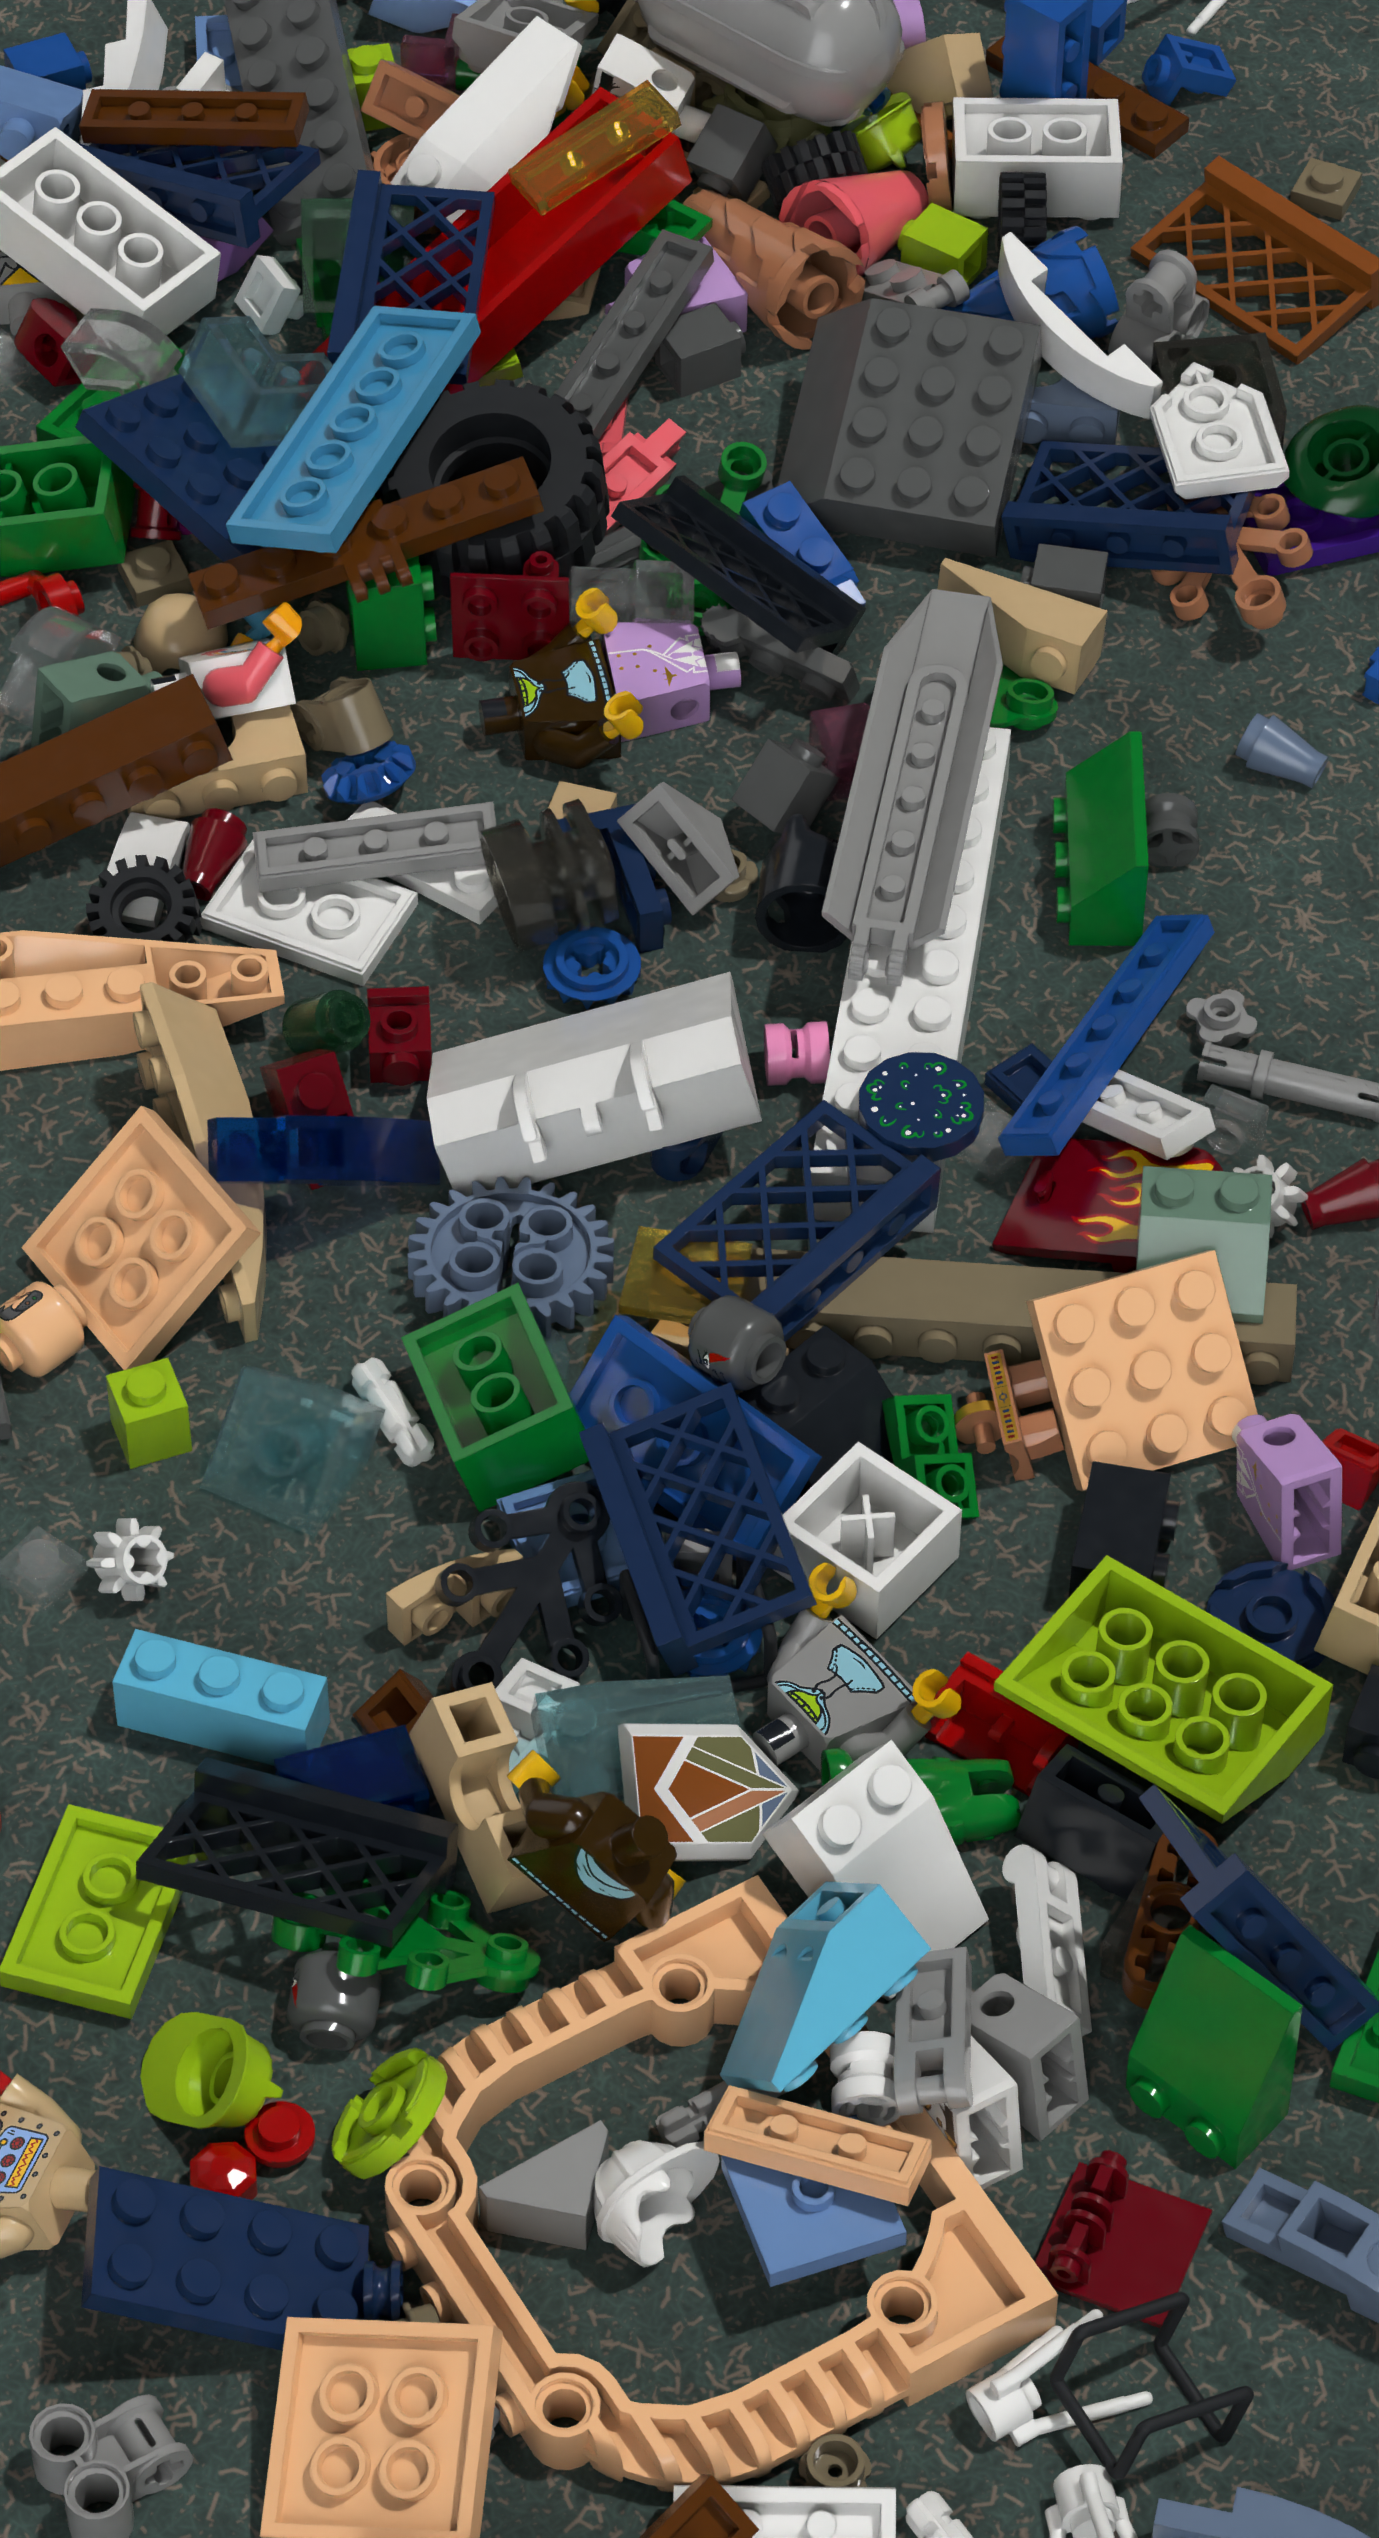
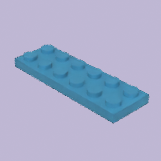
M373 306L226 523L231 542L262 547L307 550L318 553H337L480 335L481 330L476 314Z

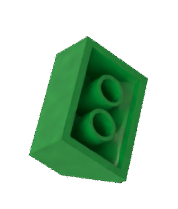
M1129 731L1067 771L1064 797H1053L1052 832L1064 833V842H1055L1054 878H1066V887L1056 888V923H1068V945L1135 946L1143 935L1149 863L1142 732Z

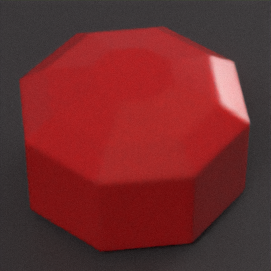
M237 2142L208 2143L190 2160V2186L253 2200L257 2196L256 2157Z

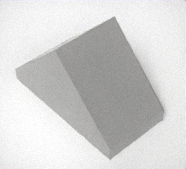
M665 782L658 784L617 820L618 824L692 916L697 914L740 877L721 818Z
M600 2120L479 2186L480 2221L487 2231L586 2250L595 2218L593 2194L596 2172L600 2165L609 2159L608 2129Z

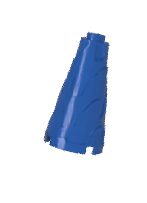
M1075 225L1059 231L1052 238L1039 244L1031 252L1048 268L1045 295L1090 339L1095 337L1102 338L1112 333L1119 322L1116 319H1106V316L1120 311L1111 278L1096 246L1094 245L1081 251L1076 242L1084 239L1088 234L1082 228ZM998 270L969 290V300L956 307L945 306L941 308L943 310L1015 321L1005 301Z

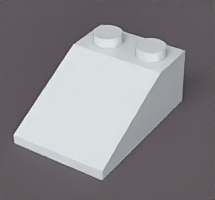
M892 1740L859 1757L762 1834L808 1898L826 1881L880 1884L929 1945L930 1951L955 1948L989 1920L933 1795ZM896 1993L891 1996H884L883 1994L882 1997L889 2001L896 1996Z

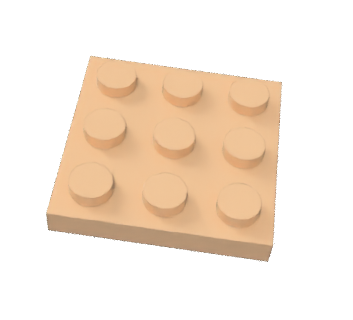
M140 1106L21 1248L53 1286L61 1284L73 1294L88 1319L87 1327L122 1369L126 1370L151 1363L259 1237L261 1232L157 1112Z
M1215 1250L1200 1252L1026 1301L1073 1482L1077 1490H1087L1093 1461L1154 1471L1237 1447L1232 1439L1234 1427L1245 1417L1258 1415Z
M287 2317L260 2537L480 2538L503 2331L495 2325Z

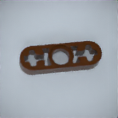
M1199 1828L1218 1847L1212 1835ZM1162 1834L1155 1849L1125 1954L1122 1974V1988L1127 1998L1138 2007L1147 2010L1163 1976L1162 1974L1159 1977L1158 1982L1145 1980V1974L1151 1968L1154 1949L1166 1953L1165 1971L1180 1934L1189 1925H1192L1200 1932L1202 1925L1192 1917L1180 1900L1199 1882L1190 1870L1187 1877V1885L1175 1881L1177 1861L1181 1857L1165 1834ZM1173 1905L1183 1909L1188 1914L1190 1921L1181 1928L1167 1929L1158 1925L1153 1920L1151 1914L1158 1907Z

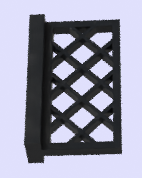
M685 475L676 476L665 494L619 502L611 515L613 519L795 653L819 647L837 656L866 611L865 607Z
M206 1757L195 1770L194 1792L136 1861V1879L392 1948L432 1893L436 1892L445 1895L456 1881L458 1824ZM241 1845L245 1851L218 1858L212 1852V1850ZM193 1854L199 1860V1862L184 1865L166 1861ZM304 1862L308 1869L280 1875L275 1867ZM256 1871L262 1877V1879L248 1882L229 1878ZM367 1879L371 1887L344 1892L339 1884ZM321 1888L326 1896L306 1899L293 1894ZM385 1905L390 1914L384 1920L358 1913L357 1911Z

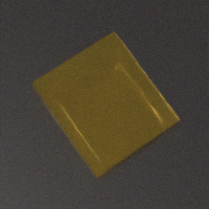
M639 1226L618 1305V1313L690 1324L693 1316L701 1308L708 1306L712 1302L653 1259V1247L671 1231ZM725 1241L726 1261L751 1260L753 1243ZM689 1242L679 1251L692 1262L718 1261L717 1242ZM728 1277V1288L743 1298L748 1277Z

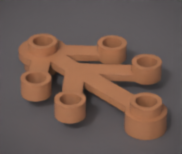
M1274 493L1261 497L1254 496L1246 517L1254 518L1258 528L1242 527L1236 543L1239 560L1233 575H1229L1237 588L1235 601L1242 619L1257 629H1269L1277 625L1283 618L1286 600L1278 580L1268 575H1257L1242 550L1277 554L1280 563L1289 568L1304 565L1313 555V548L1306 531L1300 528H1289L1280 531L1288 525L1290 513L1285 499L1281 495ZM1179 496V498H1180L1186 505L1189 504V503H1191V502H1193V501H1195V500H1197V499H1199V498L1184 499L1183 497ZM1167 504L1168 511H1173ZM1221 506L1207 514L1228 515L1229 513ZM1150 569L1154 580L1161 585L1170 586L1182 580L1170 593L1171 604L1179 619L1191 621L1200 618L1206 613L1209 602L1204 590L1213 573Z

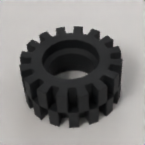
M840 130L832 131L827 136L824 133L814 136V139L806 141V138L799 140L797 145H787L781 148V153L771 154L767 157L768 160L763 161L761 164L774 207L779 212L781 211L784 198L794 187L804 182L869 174L856 135L847 130L842 133Z
M1000 172L997 219L998 264L1002 237L1009 232L1015 235L1030 251L1046 241V173Z
M135 855L136 866L128 868L126 860L123 858L115 862L118 870L117 874L113 876L105 868L98 875L102 884L101 888L92 884L88 893L92 903H86V914L93 936L195 943L193 935L200 936L202 925L199 917H202L190 879L186 880L183 870L176 864L170 870L165 858L156 856L154 865H149L146 855ZM154 897L161 900L167 906V915L164 922L154 930L134 933L126 929L121 923L125 907L137 898Z

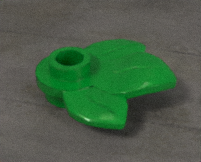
M1003 666L990 727L1006 728L1014 726L1021 730L1031 731L1040 729L1042 726L1053 722L1057 717L1058 703L1054 699L1052 687L1040 680L1020 677L1010 668Z

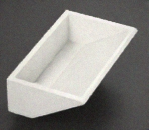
M731 972L434 1052L432 1055L427 1105L434 1147L452 1188L466 1197L472 1195L473 1181H478L488 1191L495 1189L498 1177H503L509 1188H517L524 1177L530 1178L532 1184L762 1121Z

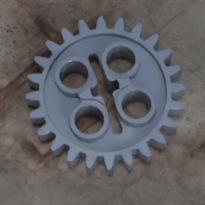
M498 1177L495 1189L488 1191L478 1181H473L472 1195L468 1197L454 1189L450 1190L449 1206L431 1202L429 1204L430 1218L418 1217L416 1219V1234L409 1235L408 1279L413 1280V1294L415 1297H425V1311L428 1314L443 1310V1317H446L503 1290V1273L508 1265L513 1225L520 1223L519 1243L515 1246L512 1263L511 1286L519 1283L545 1338L551 1337V1323L558 1322L568 1329L574 1328L575 1312L591 1317L594 1311V1300L605 1301L607 1298V1283H613L614 1239L608 1238V1223L606 1220L595 1221L596 1207L592 1204L577 1208V1193L574 1191L561 1198L555 1197V1183L549 1182L540 1191L531 1190V1181L528 1177L522 1179L518 1188H509L505 1179Z

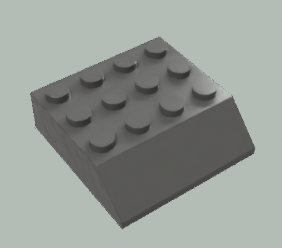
M870 298L818 317L777 486L791 481L817 519L827 530L996 558L1003 531L1001 516L1007 502L1010 500L1042 360L1041 325Z

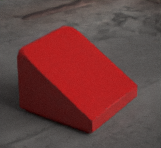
M1337 1428L1323 1439L1322 1442L1342 1465V1503L1359 1511L1363 1508L1379 1483V1445L1347 1430Z

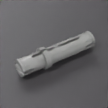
M1205 1042L1202 1052L1203 1060L1226 1066L1223 1067L1200 1061L1197 1080L1199 1081L1206 1080L1251 1091L1250 1096L1256 1099L1263 1100L1264 1094L1372 1119L1374 1122L1379 1123V1103L1359 1098L1364 1097L1379 1101V1083L1273 1059L1274 1052L1261 1050L1260 1055L1214 1045L1212 1042Z

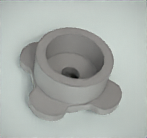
M1224 990L1221 994L1212 995L1206 1000L1193 998L1186 1006V1015L1196 1021V1033L1199 1040L1204 1044L1208 1041L1214 1045L1231 1047L1240 1042L1242 1038L1251 1037L1257 1030V1020L1247 1014L1243 1007L1244 996L1236 990Z

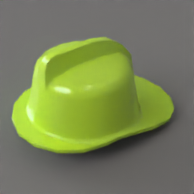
M906 92L891 95L888 103L878 113L873 114L871 112L870 116L862 114L840 131L842 133L847 130L855 133L868 173H875L887 168L891 164L900 170L905 169L907 166L904 155L909 153L922 139V129L912 107V99Z
M199 2012L180 2013L164 2023L152 2038L143 2057L140 2078L146 2106L151 2114L170 2123L197 2129L244 2126L255 2118L266 2098H281L284 2091L271 2081L273 2074L272 2058L265 2045L249 2036L242 2024L229 2018Z

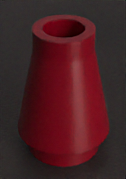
M206 809L201 817L192 821L183 864L186 880L190 879L196 897L205 901L211 899L215 888L247 848V840L245 838L247 827L245 823L236 815L222 809Z
M1362 1158L1313 1190L1305 1192L1308 1195V1199L1300 1202L1312 1230L1327 1225L1379 1218V1159L1368 1163L1365 1158Z

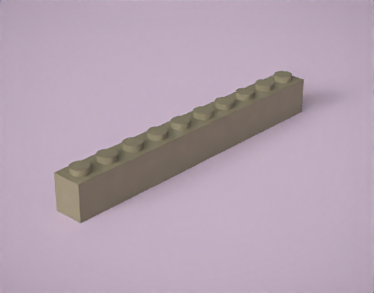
M687 1244L679 1251L692 1262L718 1261L717 1245ZM725 1246L726 1261L764 1260L762 1248ZM771 1249L772 1259H800L807 1253V1251ZM881 1257L789 1338L785 1344L786 1348L796 1349L821 1327L826 1325L871 1359L896 1355L922 1357L924 1360L933 1363H944L952 1359L985 1362V1353L1003 1349L1008 1366L1040 1360L1041 1356L1026 1301L1125 1273ZM653 1259L649 1295V1332L654 1329L662 1316L689 1327L693 1316L701 1308L708 1306L711 1301ZM765 1277L728 1278V1288L741 1298L751 1302L766 1289ZM1266 1282L1263 1324L1234 1322L1251 1384L1266 1385L1274 1381L1291 1382L1296 1340L1297 1284Z

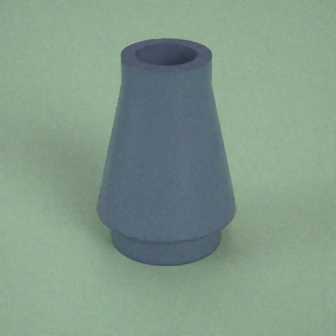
M1259 713L1254 716L1248 725L1235 754L1247 761L1246 768L1299 782L1311 789L1322 775L1329 760L1328 756L1318 752L1278 717L1272 715L1269 719Z

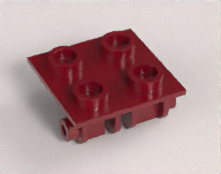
M537 551L530 556L524 564L523 576L450 573L453 657L470 658L481 662L492 659L521 660L528 658L547 645L570 622L569 577H559V564L546 551Z
M1104 2150L1099 2157L1092 2158L1088 2165L1081 2162L1078 2163L1035 2263L1055 2290L1108 2310L1119 2312L1180 2291L1212 2215V2209L1129 2180V2174L1125 2169L1127 2166L1126 2159L1117 2152ZM1169 2311L1139 2321L1161 2328Z

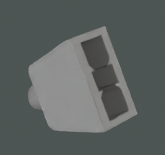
M1005 1973L995 1974L975 1992L972 1991L971 2036L1017 2083L1020 2125L1039 2141H1042L1089 2100L1080 2017Z

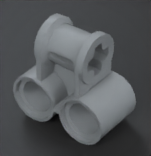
M1162 250L1151 259L1149 272L1145 277L1136 279L1127 288L1125 294L1126 313L1117 323L1109 343V354L1125 344L1160 379L1166 376V374L1162 373L1166 367L1172 369L1175 365L1182 344L1192 345L1196 340L1195 338L1202 333L1209 315V300L1195 294L1198 280L1197 272L1193 264L1185 256L1177 251Z
M148 2394L127 2400L116 2407L110 2414L94 2422L84 2409L73 2404L59 2403L46 2407L36 2415L31 2423L29 2441L37 2480L46 2490L58 2495H64L67 2522L72 2538H129L134 2526L132 2502L147 2494L157 2493L173 2485L191 2467L194 2457L186 2444L175 2442L161 2419L164 2409L156 2396ZM63 2445H74L79 2448L74 2453L66 2456H56L50 2453L55 2448ZM99 2501L114 2504L109 2510L101 2513H90L84 2510L90 2504Z

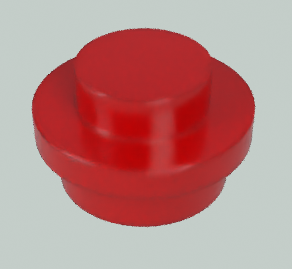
M276 2101L263 2105L255 2118L245 2125L244 2131L248 2152L256 2157V2161L272 2168H287L304 2160L312 2151L316 2138L315 2125L310 2114L301 2106L286 2101Z

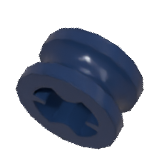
M365 2261L363 2278L364 2320L388 2318L390 2321L403 2319L401 2316V2305L404 2303L402 2261H392V2264L385 2269L377 2267L375 2261Z

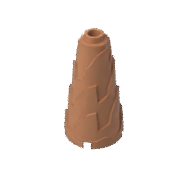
M702 189L699 193L690 195L683 202V205L713 219L712 228L704 237L748 293L747 305L776 337L791 347L801 350L811 349L812 341L810 338L814 337L818 317L862 301L866 279L857 274L856 265L864 267L857 254L841 242L827 239L792 222H781L737 198L729 199L713 190Z

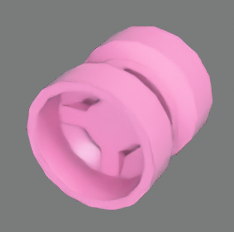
M827 1021L807 1022L802 1029H789L783 1023L764 1024V1061L767 1086L787 1085L792 1078H805L811 1084L826 1083L830 1062ZM792 1049H795L796 1058H792Z

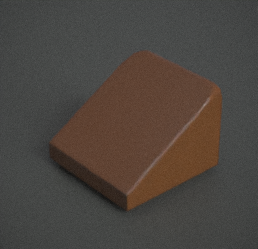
M399 1669L352 1715L389 1762H392L414 1750L408 1734L431 1698L434 1697L421 1680Z

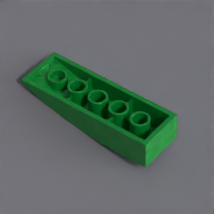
M85 436L0 446V577H13L31 570L49 573L124 563L136 489L133 487V480Z

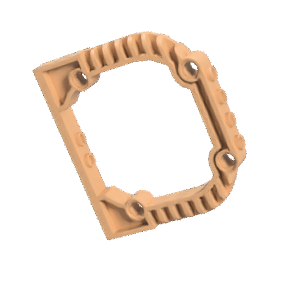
M758 1875L670 1918L663 1926L657 1929H648L614 1946V1962L598 1970L591 1969L579 1975L578 1980L562 1988L555 1987L543 1993L542 1998L524 2007L520 2005L507 2011L505 2017L489 2025H479L470 2031L469 2036L462 2039L456 2045L447 2047L438 2056V2061L444 2065L448 2076L445 2094L438 2110L419 2140L398 2162L392 2165L386 2175L385 2201L389 2231L385 2232V2240L394 2261H402L403 2271L413 2267L424 2284L420 2287L422 2301L424 2305L431 2303L434 2306L440 2323L495 2325L503 2331L495 2406L500 2412L498 2422L509 2437L512 2438L520 2433L533 2455L542 2464L553 2469L572 2470L590 2462L595 2470L616 2481L622 2482L623 2477L656 2486L660 2491L674 2492V2485H691L701 2474H712L720 2485H731L753 2477L759 2478L770 2473L772 2468L791 2458L797 2459L802 2456L820 2437L828 2434H843L847 2428L866 2418L871 2419L881 2414L884 2408L901 2399L909 2407L1042 2336L1055 2326L1058 2303L1057 2292L929 2113L923 2108V2113L900 2116L896 2121L882 2127L932 2140L931 2160L919 2185L932 2201L936 2210L932 2211L928 2235L913 2270H895L883 2274L873 2282L867 2294L865 2321L733 2392L691 2405L651 2404L630 2401L615 2377L601 2363L580 2354L556 2353L477 2233L479 2215L478 2180L467 2151L480 2128L514 2101L628 2043L652 2034L658 2041L669 2046L686 2047L696 2044L705 2038L713 2024L739 2025L775 1930L788 1918ZM678 1998L686 1999L691 2002L684 2004H675L670 2002V2000ZM864 2025L860 2031H869V2030H868V2028L866 2027V2025ZM829 2046V2047H828L827 2049H825L824 2051L827 2053V2055H828L829 2058H830V2046ZM417 2199L434 2201L426 2206H413L409 2204ZM896 2315H905L913 2318L915 2322L896 2324L888 2318ZM561 2417L573 2418L579 2421L578 2424L568 2428L550 2424L553 2420Z

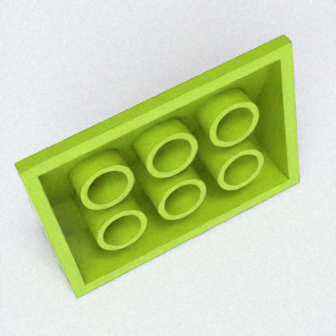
M1106 1555L996 1679L993 1690L1223 1824L1289 1777L1324 1735L1334 1684Z

